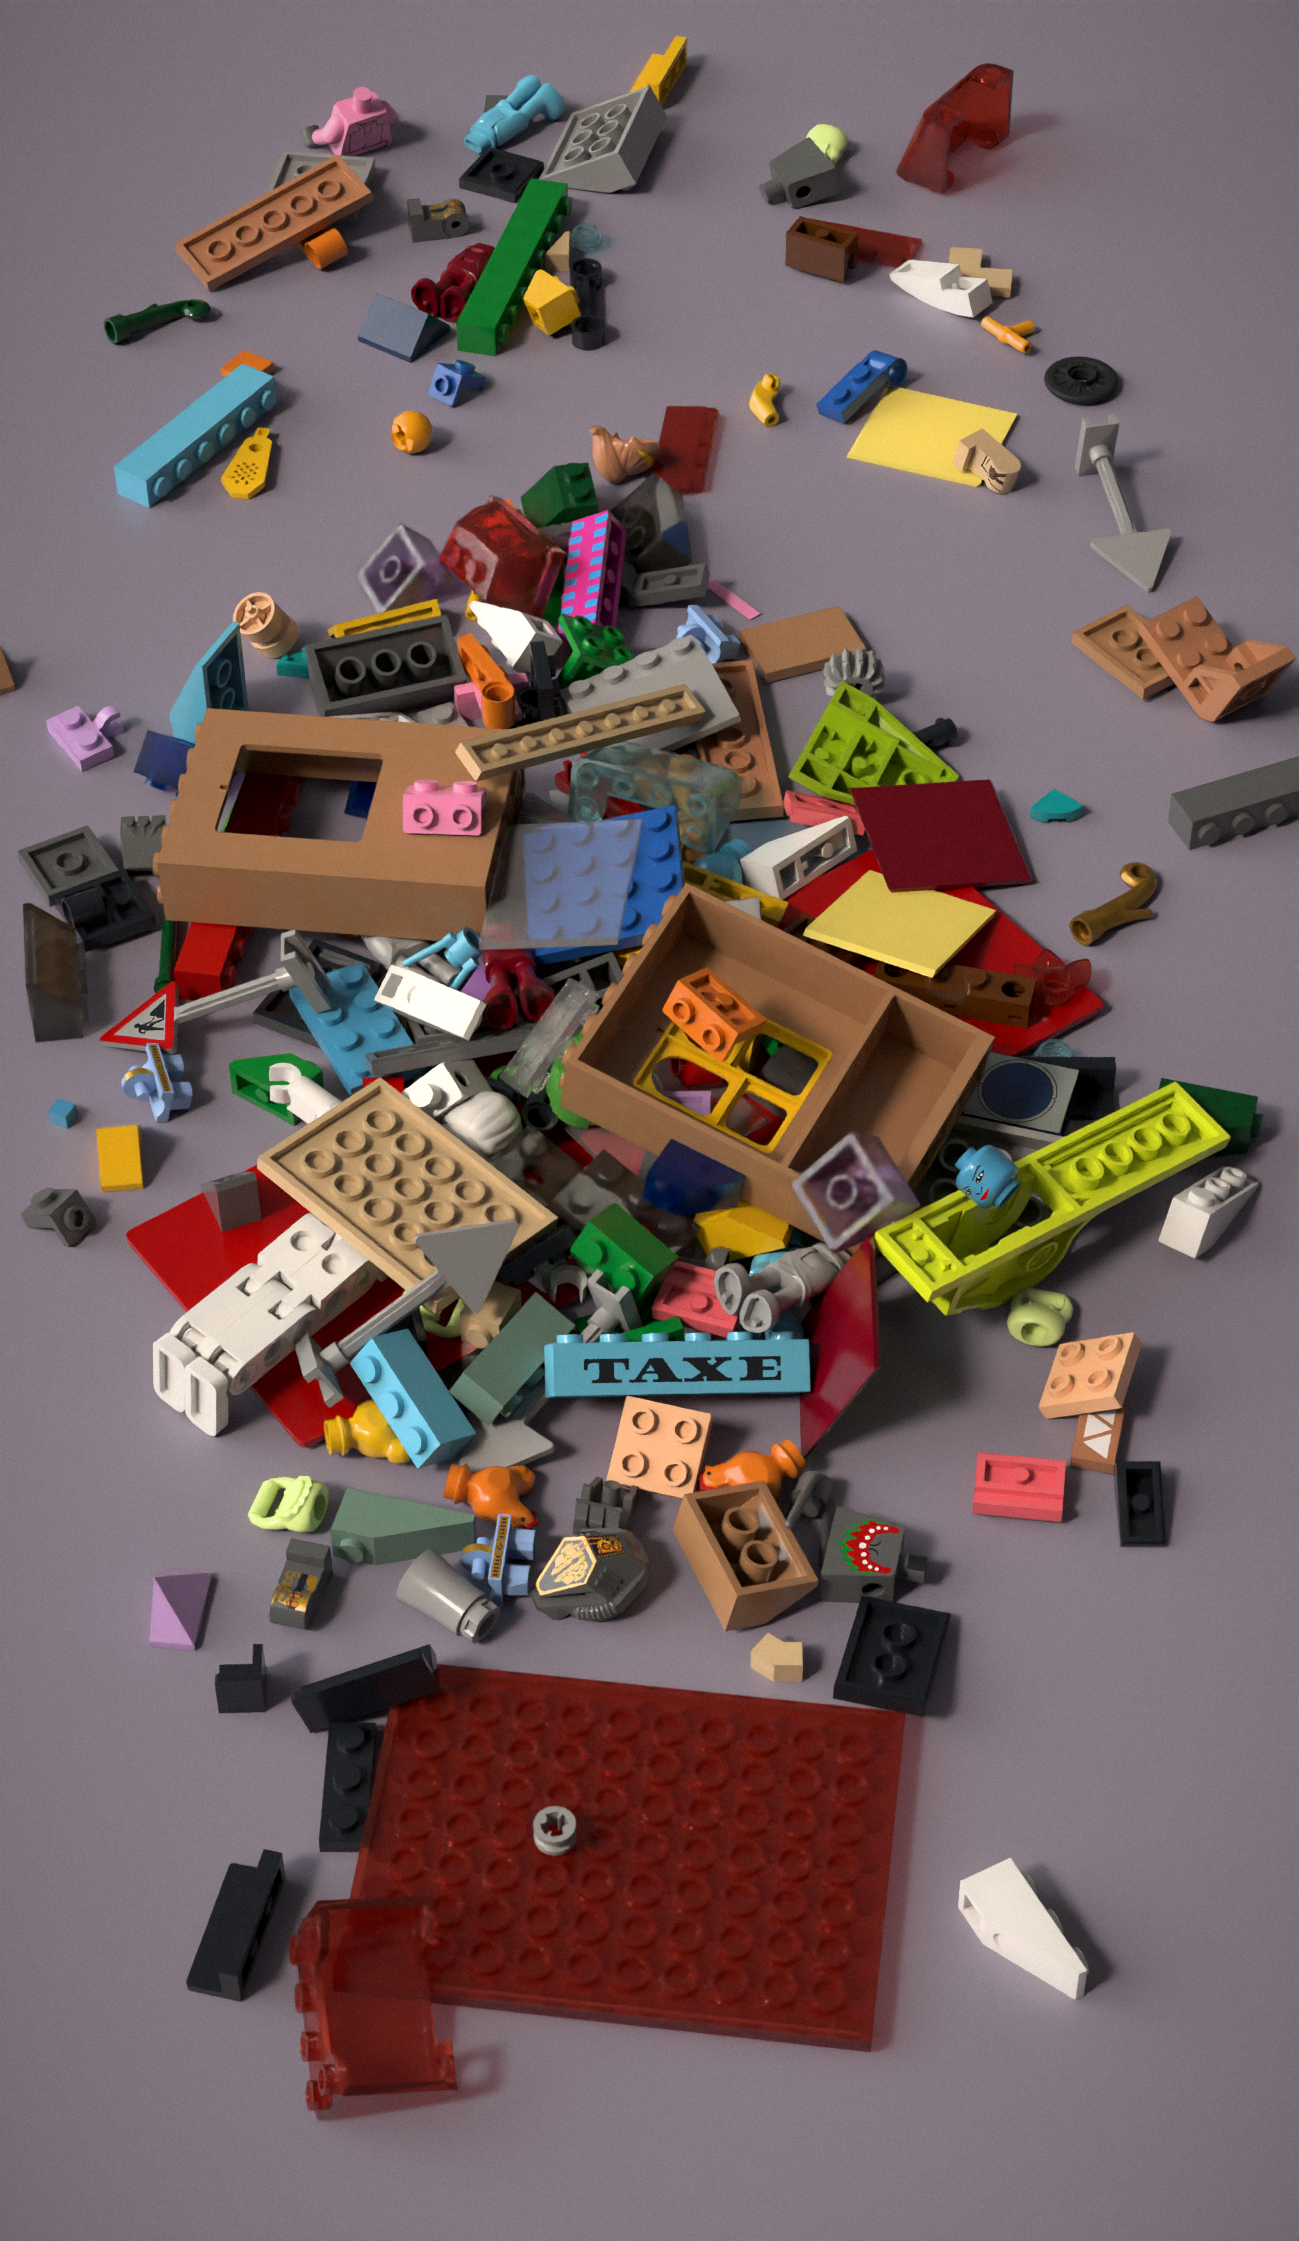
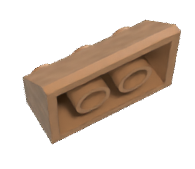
M764 1480L684 1494L672 1529L725 1631L766 1624L816 1588L819 1582L793 1532L785 1527L786 1520Z

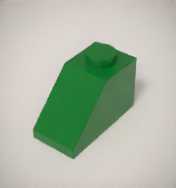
M292 1053L233 1060L229 1064L233 1094L293 1126H296L302 1119L287 1109L290 1103L281 1104L270 1100V1086L289 1085L290 1083L287 1081H269L270 1066L277 1063L292 1064L300 1070L301 1076H307L324 1088L322 1069L313 1062L305 1061Z

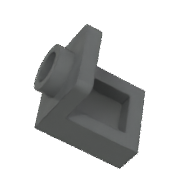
M45 1188L32 1197V1204L20 1214L28 1228H53L65 1246H73L96 1223L95 1217L77 1189Z

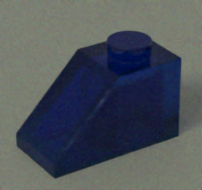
M671 1138L647 1173L642 1198L651 1202L656 1207L665 1209L677 1216L733 1208L740 1202L746 1175Z

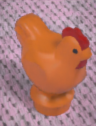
M786 1439L780 1444L774 1443L770 1449V1455L747 1450L736 1454L725 1463L719 1462L713 1467L705 1466V1472L700 1473L698 1476L699 1488L701 1491L764 1480L777 1502L781 1494L782 1480L784 1478L797 1479L799 1473L806 1469L807 1466L798 1448L790 1440Z
M452 1463L443 1498L454 1500V1504L466 1501L471 1505L474 1514L486 1522L497 1523L498 1514L512 1515V1528L532 1530L539 1524L536 1518L537 1513L528 1510L519 1500L532 1491L534 1487L535 1474L528 1467L516 1465L507 1468L496 1465L484 1468L478 1472H472L468 1464L461 1466Z

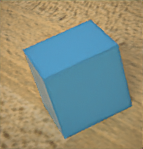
M57 1099L48 1111L49 1122L68 1129L77 1116L76 1104Z

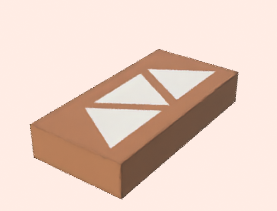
M1126 1397L1122 1408L1079 1414L1070 1467L1108 1474L1114 1473L1126 1409Z

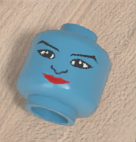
M992 1145L983 1146L978 1151L970 1147L955 1164L960 1170L956 1178V1186L979 1207L984 1209L990 1208L993 1205L999 1209L1008 1201L1020 1185V1182L1016 1180L1019 1173L1018 1167Z

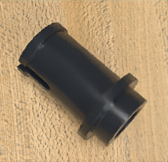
M942 717L937 718L935 724L912 732L929 749L942 744L949 746L958 737L954 722L950 718L944 719Z

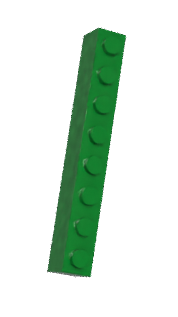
M530 179L456 323L458 351L496 356L501 345L506 344L511 325L516 324L520 307L525 306L523 298L536 271L543 270L545 254L554 245L556 235L561 234L565 216L569 217L571 214L572 198L568 197L567 183Z

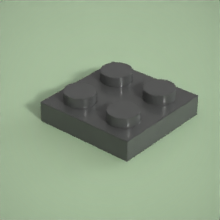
M88 825L18 850L19 862L49 907L55 906L54 894L119 871Z

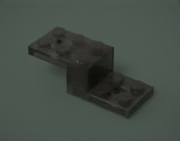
M530 1124L489 1162L558 1217L557 1228L566 1224L572 1229L576 1238L579 1237L590 1219L614 1202L641 1225L646 1226L656 1238L677 1256L691 1243L701 1229L697 1223L605 1149L584 1168ZM528 1172L537 1173L543 1178L544 1183L541 1185L531 1184L525 1179L524 1174Z

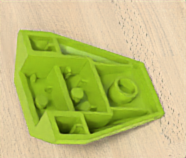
M844 681L840 682L788 778L821 796L852 805L856 804L849 788L955 782L959 777L956 772L879 702Z

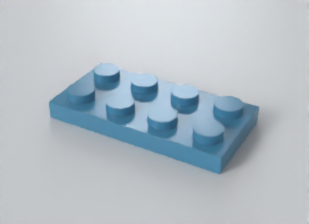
M362 962L326 973L331 981V986L321 990L331 1003V1009L316 1014L298 987L289 990L290 999L349 1096L363 1089L362 1078L373 1077L366 1069L364 1057L366 1053L414 1045L394 1012L374 1001L379 988ZM426 1067L374 1077L403 1075V1081L405 1082L425 1075Z

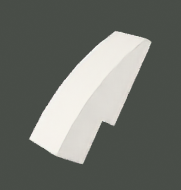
M908 260L889 274L891 281L909 294L931 306L956 315L974 318L993 303L988 280L963 277L959 264Z

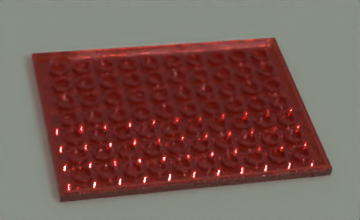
M437 1664L441 1686L440 1691L390 1707L332 1978L333 1992L871 2052L906 1713ZM546 1807H564L571 1811L575 1817L577 1839L573 1848L563 1855L553 1856L545 1854L535 1845L533 1822L535 1816ZM558 1825L548 1827V1832L552 1831V1836L563 1834L562 1829L561 1831L558 1830Z

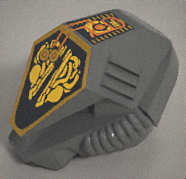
M581 1528V1532L573 1533V1537L563 1539L535 1582L534 1587L530 1590V1595L537 1611H542V1613L553 1620H560L571 1614L572 1618L583 1619L584 1621H607L619 1614L621 1615L645 1588L650 1577L651 1562L643 1545L631 1531L620 1528Z

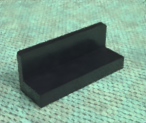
M1017 1057L1079 1070V1092L1071 1120H1099L1115 1112V1057Z
M428 1644L302 1686L299 1691L291 1694L292 1704L310 1733L328 1728L329 1722H347L440 1691L441 1686L436 1654L431 1645Z
M263 1849L257 1868L237 1863L229 1865L186 1980L189 1991L242 2002L286 1880L281 1852Z

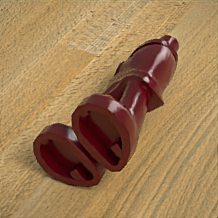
M482 243L470 245L464 251L455 255L448 263L447 269L441 274L440 280L437 283L429 278L418 280L411 289L412 301L416 307L434 317L441 311V316L446 322L457 321L495 248Z
M505 924L490 928L484 940V972L486 981L491 984V988L483 1000L487 1005L482 1013L485 1024L496 1031L511 1028L517 1021L518 1006L510 980H518L521 1006L528 1019L534 1022H544L551 1019L558 1009V1000L554 990L536 975L535 949L515 924Z

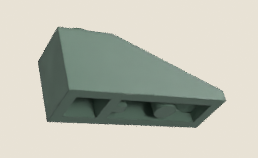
M347 1488L331 1527L333 1556L343 1558L352 1563L363 1562L381 1565L416 1559L423 1552L432 1548L436 1549L439 1554L462 1551L467 1545L477 1542L476 1515Z

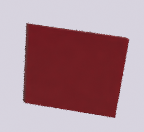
M990 779L849 788L887 887L892 893L1035 883L994 784Z
M874 1233L866 1237L801 1321L804 1339H809L810 1392L799 1393L801 1454L804 1459L811 1454L880 1368Z

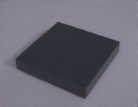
M488 147L459 178V188L516 203L523 195L530 179H538L542 174L544 162Z

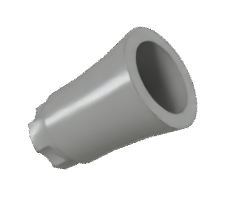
M434 1548L426 1550L414 1560L403 1575L396 1592L397 1601L424 1613L457 1636H464L474 1644L484 1639L491 1632L500 1614V1608L488 1600V1595L457 1572Z

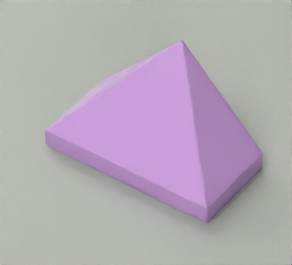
M167 1568L154 1577L149 1638L150 1647L195 1651L213 1579L212 1572Z

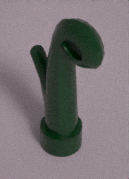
M200 299L182 300L160 306L155 303L137 313L126 316L118 314L104 320V330L109 341L112 344L128 340L133 334L182 316L191 319L205 317L210 312L211 307L206 301Z

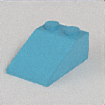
M233 621L199 660L178 699L172 706L169 719L172 723L174 740L195 746L196 725L203 722L207 708L247 711L248 698L239 623Z

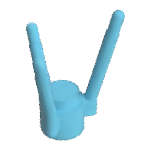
M465 927L457 935L449 932L442 940L405 959L402 963L403 966L409 967L447 948L444 951L447 961L456 968L463 967L450 988L458 991L469 974L480 965L477 958L483 954L484 949L483 939L477 932L468 927Z

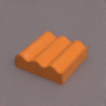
M243 350L221 367V374L226 377L242 363L269 374L274 370V362Z

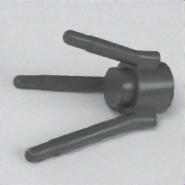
M806 1471L801 1474L795 1490L789 1492L780 1510L784 1518H787L785 1522L787 1529H791L800 1515L807 1518L816 1517L818 1514L822 1515L818 1563L819 1568L822 1570L831 1531L832 1515L836 1507V1502L830 1499L833 1483L823 1473Z

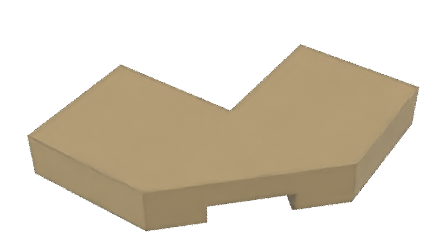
M950 248L949 263L959 264L963 277L987 279L991 297L1010 298L1012 269L982 268L983 249Z

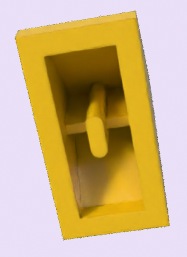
M141 1124L97 1128L102 1192L143 1189Z

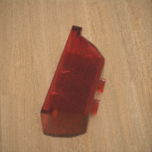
M490 495L487 504L473 508L455 523L439 560L483 601L499 608L519 611L541 619L566 553L504 499Z

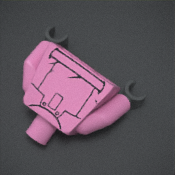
M358 87L353 91V97L339 101L334 105L331 118L323 129H319L318 125L303 128L301 134L305 146L314 143L317 145L328 144L334 155L357 157L392 145L390 125L397 123L398 114L387 101L380 100L375 92L370 91L366 87Z

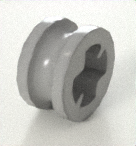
M551 1806L541 1810L535 1816L533 1822L534 1841L540 1851L556 1856L563 1855L573 1848L577 1834L576 1820L571 1811L564 1807ZM558 1825V1830L561 1831L562 1829L563 1834L552 1836V1831L548 1832V1827Z

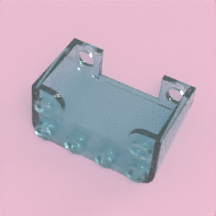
M624 741L591 750L573 764L567 817L588 822L599 820L607 809L608 796L654 808L675 805L679 814L681 842L693 850L712 854L740 805L741 779L735 771L726 766Z

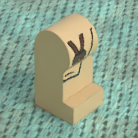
M983 428L959 441L952 462L961 472L966 469L971 470L979 478L985 480L986 486L990 490L1000 494H1006L1013 490L1021 468L1019 459Z

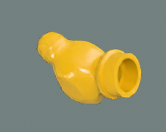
M373 1399L360 1403L350 1419L345 1420L342 1416L338 1415L335 1419L324 1421L325 1441L329 1455L341 1454L345 1456L353 1448L367 1457L374 1459L387 1458L389 1462L395 1464H405L411 1460Z

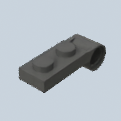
M623 562L618 609L632 606H656L666 602L684 599L693 600L705 596L710 577L707 564L701 563L637 574L631 564Z

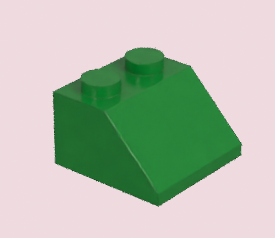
M616 1202L588 1221L570 1249L573 1263L589 1277L597 1269L604 1273L610 1291L613 1294H616L623 1285L629 1288L639 1315L679 1258Z

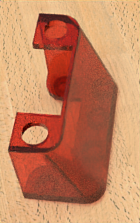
M992 63L981 64L930 105L921 116L896 169V174L907 182H913L929 188L933 192L943 194L954 184V174L948 170V156L965 141L975 143L985 149H991L1007 139L1010 133L1014 70Z
M432 1896L317 1900L306 1918L302 1920L297 1935L290 1937V1962L292 1965H297L299 1983L296 1984L294 1993L295 2008L297 2013H303L305 2028L300 2037V2054L302 2061L308 2062L310 2080L307 2081L305 2090L306 2105L309 2111H315L319 2121L448 2100L458 2090L452 2041L443 2040L438 2046L436 2045L425 1961L438 1944Z

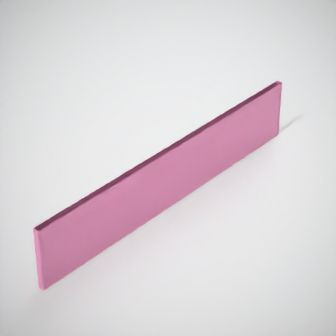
M715 579L708 582L707 588L748 619L752 620L761 615Z

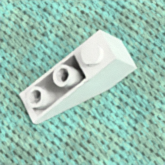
M472 601L469 605L478 618L477 623L492 637V644L502 651L507 658V665L518 673L525 671L531 673L529 642L544 641L547 655L553 656L563 642L546 620L478 601Z
M394 965L390 966L374 999L377 1003L411 1021L468 1041L472 1033L479 1027L482 1013L487 1005L478 999Z
M1220 1167L1173 1197L1158 1241L1196 1259L1212 1248L1254 1194L1258 1183L1246 1178V1173L1240 1169Z
M1008 1858L960 1881L958 1908L983 1945L1074 2000L1084 1996L1086 1977L1089 1973L1087 1961L1081 1950L1076 1946L1071 1947L1064 1937L1062 1925L1052 1909L1046 1910L1037 1897L1035 1884L1028 1873H1021L1012 1859Z

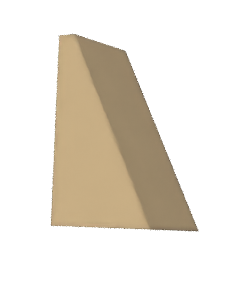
M566 231L546 252L545 272H569L570 231Z

